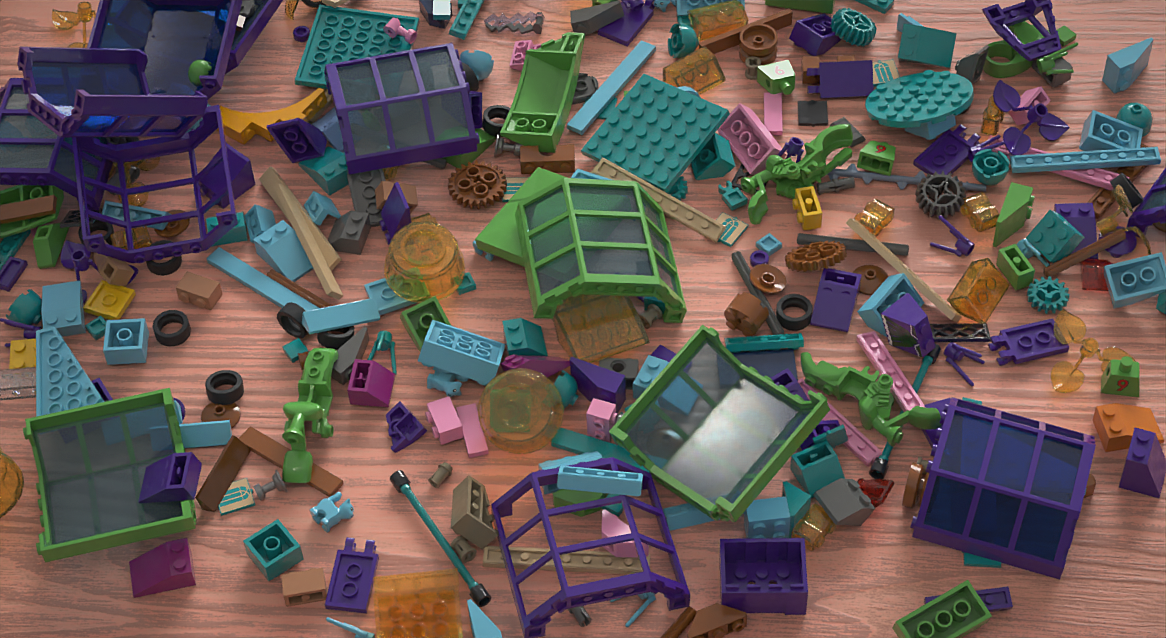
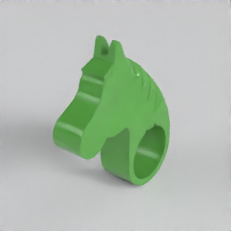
M1025 21L1008 26L1023 44L1044 38L1033 25ZM1005 40L988 44L990 47L983 67L986 74L995 78H1007L1021 74L1032 67L1033 61L1023 58ZM1004 57L1009 59L1010 62L999 63L990 58Z

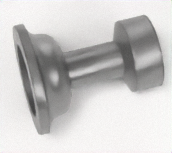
M497 135L494 156L501 154L503 150L512 151L515 156H520L521 144L517 142L515 145L504 143V139Z
M275 470V474L272 476L273 481L263 486L259 483L253 486L260 501L266 498L265 493L275 488L279 491L287 492L277 470Z

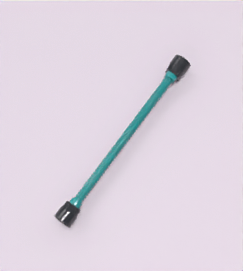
M936 343V347L922 359V365L912 385L916 393L919 391L929 366L934 364L939 356L941 348ZM888 441L879 458H875L869 470L870 476L877 480L884 479L889 467L888 458L893 447Z
M402 470L394 472L390 476L391 483L399 493L405 494L468 584L470 589L469 595L478 607L487 605L491 601V595L483 584L475 582L412 492L411 482Z

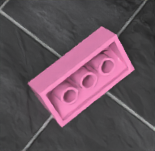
M741 103L736 106L717 130L723 138L729 140L730 148L751 175L766 170L768 157L770 155H777L782 150L781 146L756 114ZM784 152L781 157L784 158L787 154Z

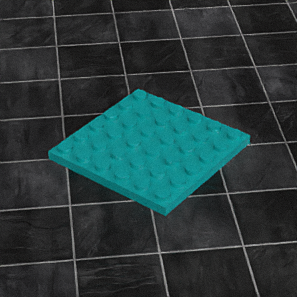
M319 5L295 77V85L327 89L324 68L327 64L412 50L413 43L406 42L405 37L398 34L392 38L385 33L383 28L392 18H398L401 27L407 31L409 29L417 31L420 23L419 18ZM405 73L380 77L385 97H398ZM374 78L354 81L355 83L373 87L375 96H379Z
M643 74L581 149L583 155L598 162L603 157L668 193L730 113L728 109Z

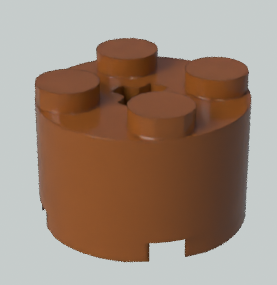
M743 292L741 295L738 293L724 311V316L727 320L726 325L730 329H738L747 337L757 333L769 317V311L766 306L763 308L760 305L762 301L757 297Z

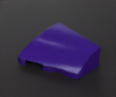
M401 401L386 414V420L389 424L388 433L392 438L393 444L391 450L395 453L411 445L427 432V429Z

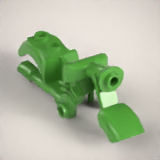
M839 124L830 126L820 132L810 143L806 142L804 144L806 155L800 162L795 163L791 158L783 159L778 155H770L766 161V170L757 173L751 178H742L740 181L742 189L746 193L753 195L748 205L750 222L754 225L760 224L763 216L768 211L766 204L768 197L763 183L771 180L777 184V195L781 194V196L785 195L787 198L795 199V189L814 186L815 182L820 184L821 178L837 166L840 167L852 157V149L848 148L853 141L851 125ZM847 147L835 155L834 159L826 165V159L832 151Z
M314 348L308 353L301 380L298 382V402L286 403L283 406V411L288 421L285 423L282 438L291 444L292 449L287 451L284 457L282 481L307 483L311 480L313 457L306 448L305 421H312V432L314 434H320L322 438L333 436L334 427L328 423L327 416H329L333 399L331 373L334 362L339 356L335 349Z
M801 353V368L805 377V383L822 390L828 395L836 396L838 400H841L846 394L854 396L859 401L858 407L862 426L866 430L875 428L887 438L892 447L896 443L899 444L902 440V425L908 422L914 427L925 430L941 428V416L937 408L915 406L910 411L907 410L890 419L891 408L894 405V397L890 393L893 387V379L890 375L882 374L879 377L878 370H876L875 374L869 375V366H866L860 372L850 366L848 368H838L825 361H820L816 365L810 353Z

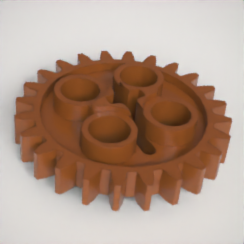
M475 160L474 164H471L469 161L468 166L461 164L462 169L455 168L456 173L452 172L451 177L448 178L449 195L452 196L453 201L457 200V205L463 203V208L470 205V209L477 206V209L480 210L482 205L487 208V204L494 206V201L500 202L499 197H504V192L507 191L506 175L503 174V170H498V165L492 167V162L485 165L484 160L481 164H478L477 160Z
M828 241L812 242L810 245L804 244V247L792 249V252H788V255H785L786 267L792 271H820L821 268L828 269V266H835V263H841V261L845 260V257H847L846 247L843 243H835V241L829 243Z

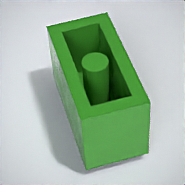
M1013 244L999 249L996 265L1015 291L1033 283L1035 269L1018 246Z

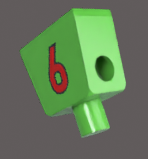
M789 60L757 66V82L771 94L783 92L785 95H789L795 89V73Z
M870 141L861 149L857 167L891 176L896 147L889 145L887 142Z
M1128 356L1122 357L1121 360H1110L1101 376V393L1139 398V363L1134 362Z

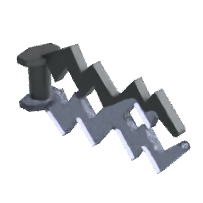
M531 11L524 17L519 12L511 18H507L504 14L500 17L492 14L484 22L491 32L497 30L500 33L505 28H509L514 33L519 30L521 34L531 31L541 34L545 17L542 12L535 14ZM492 20L496 21L493 25L488 24ZM518 20L520 23L514 26L513 23ZM530 20L531 23L525 28L521 25Z

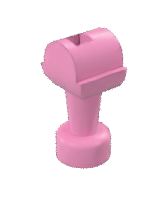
M392 18L383 28L390 37L394 38L398 34L405 37V41L410 44L417 37V31L413 29L407 31L401 27L398 18Z

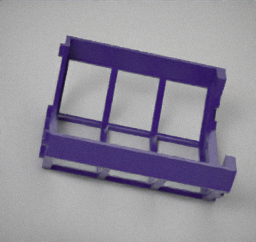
M219 105L206 107L205 115L202 117L203 120L199 122L200 126L185 133L182 137H159L118 145L111 143L106 145L100 143V140L94 137H72L82 235L88 251L132 264L150 260H161L172 256L178 257L184 254L208 250L238 224ZM90 127L79 128L75 132H91ZM219 128L222 153L198 173L194 149ZM81 151L117 162L120 188L85 177ZM189 152L192 178L127 189L124 163ZM224 161L227 186L202 207L199 181L220 162ZM85 184L121 195L124 221L88 210ZM193 184L197 210L131 222L128 195ZM229 194L231 211L216 213L218 225L206 234L204 214L225 195ZM88 217L125 228L128 250L106 244L102 233L90 235ZM198 217L200 238L134 249L132 228Z
M614 457L568 465L570 467L643 474L641 490H648L652 506L627 495H619L546 510L540 486L557 483L560 466L530 473L491 504V511L494 517L493 523L498 531L497 538L524 638L545 636L546 624L551 621V616L556 612L562 613L569 608L648 592L664 594V597L667 598L669 611L689 607L690 592L651 473ZM533 488L540 513L506 538L501 517L513 515L512 504ZM622 503L631 533L557 548L549 517ZM630 505L656 515L664 543L638 533ZM542 521L550 551L516 576L508 546ZM634 541L643 572L568 587L559 555ZM642 543L668 552L677 581L650 571ZM553 559L561 590L527 615L518 584Z

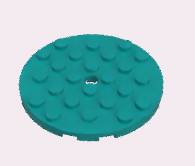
M926 70L923 73L902 76L878 85L867 97L865 106L871 120H878L881 125L897 128L921 127L922 123L931 121L932 124L945 121L949 115L953 114L956 116L966 110L974 99L972 83L963 76L950 73V71L934 72L933 70Z

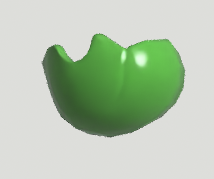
M199 59L193 61L190 65L188 77L194 86H202L199 76H208V71L212 70V67L209 65L211 62Z

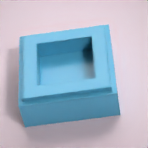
M769 233L756 242V247L771 256L782 248V243Z

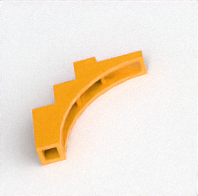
M318 88L298 103L279 110L261 113L240 112L220 105L224 134L243 145L252 139L255 134L272 142L274 138L266 128L267 125L295 118L308 122L326 105L327 98L325 91Z

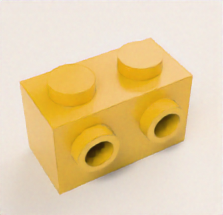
M814 186L795 189V199H792V206L794 210H797L798 224L801 223L803 231L821 228L822 210Z

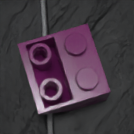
M355 359L347 390L350 404L389 407L395 374L373 360Z

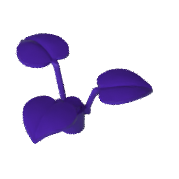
M1002 80L997 82L993 92V99L995 105L1001 111L1009 112L1011 109L1014 112L1029 110L1027 113L1029 122L1021 131L1016 127H1010L1003 134L1005 146L1012 155H1023L1029 150L1031 139L1023 133L1032 123L1037 122V125L1040 126V134L1049 141L1057 140L1070 128L1060 118L1048 113L1047 107L1044 104L1039 103L1034 107L1030 105L1017 108L1021 102L1019 93Z
M68 240L65 241L61 252V263L67 269H75L77 281L80 280L79 271H86L89 265H92L98 271L97 265L92 259H89L91 251H88L85 245ZM129 265V266H130L135 272H134V274L132 275L131 279L129 280L128 284H129V283L136 277V275L138 274V269H137L136 267L132 266V265ZM82 289V297L84 304V302L87 299V292Z

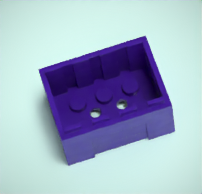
M805 538L720 539L721 605L746 613L806 615L808 583Z

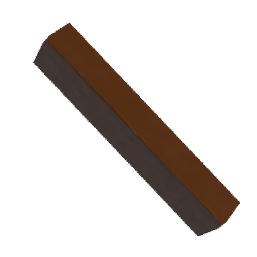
M234 435L231 436L195 497L202 510L211 512L217 510L251 451L247 445Z

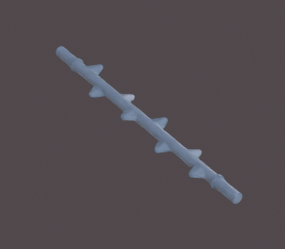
M851 164L846 170L833 169L827 174L831 181L834 178L838 179L840 176H852L853 178L863 179L865 184H869L872 180L896 182L900 190H903L908 184L918 185L923 177L926 178L923 171H919L915 177L887 176L880 173L858 171L855 164ZM967 181L966 183L962 182V187H965V191L986 192L987 185L968 183Z

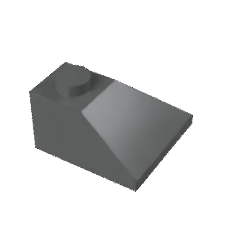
M986 45L958 60L955 66L956 74L968 79L972 85L976 83L981 77L990 46Z

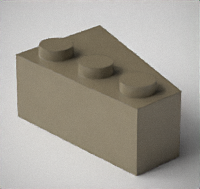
M470 475L453 489L451 529L479 548L484 549L498 536V531L493 529L492 526L494 517L491 514L489 515L488 512L490 503L485 486Z

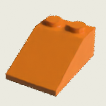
M1119 403L1096 406L1093 423L1105 452L1129 449L1135 427L1156 433L1159 443H1164L1151 408Z

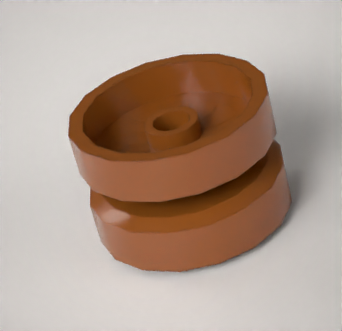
M754 23L742 29L739 45V57L742 62L745 63L747 58L753 56L761 60V65L773 63L777 57L778 34L775 29L762 23Z
M913 462L903 495L902 506L913 508L917 503L918 497H920L919 508L921 506L929 473H927L926 477L923 478L924 466L922 464ZM938 475L936 476L929 501L928 513H931L934 501L937 499L940 487V476Z

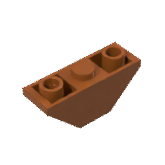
M718 603L697 611L687 638H723L729 633L739 632L744 627H747L746 612Z

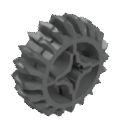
M935 171L933 176L928 173L927 177H923L921 183L917 185L915 193L917 196L916 202L919 203V209L924 208V214L930 212V217L937 215L938 218L943 215L946 219L948 214L953 217L955 212L959 213L961 207L964 206V200L966 199L965 187H962L963 183L958 181L957 176L951 177V172L948 175H944V171L941 174Z

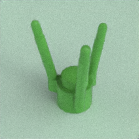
M1076 42L1051 55L1038 59L1037 66L1040 73L1046 72V75L1074 73V70H1052V68L1055 67L1054 60L1067 55L1068 52L1066 51L1078 46V43Z

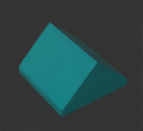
M785 481L782 487V497L786 496L790 513L789 538H793L809 520L811 495Z

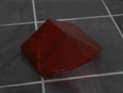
M1085 259L1081 261L1082 290L1108 291L1104 277V266L1113 263L1103 259Z
M860 478L857 481L860 486L859 488L870 498L874 508L884 503L894 486L893 480L888 479L864 480V478Z

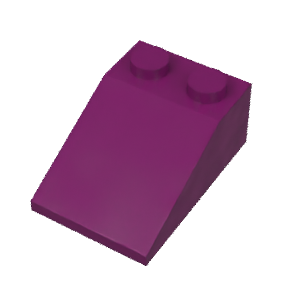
M514 354L506 357L505 361L500 363L508 385L522 390L569 367L570 360L558 356Z
M187 538L165 542L129 561L134 598L196 585L192 552Z

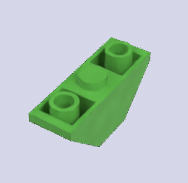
M60 223L38 226L33 239V245L39 269L55 267L69 227L60 228Z
M560 489L552 493L553 505L557 508L603 499L609 493ZM601 507L571 512V514L583 517L600 511Z

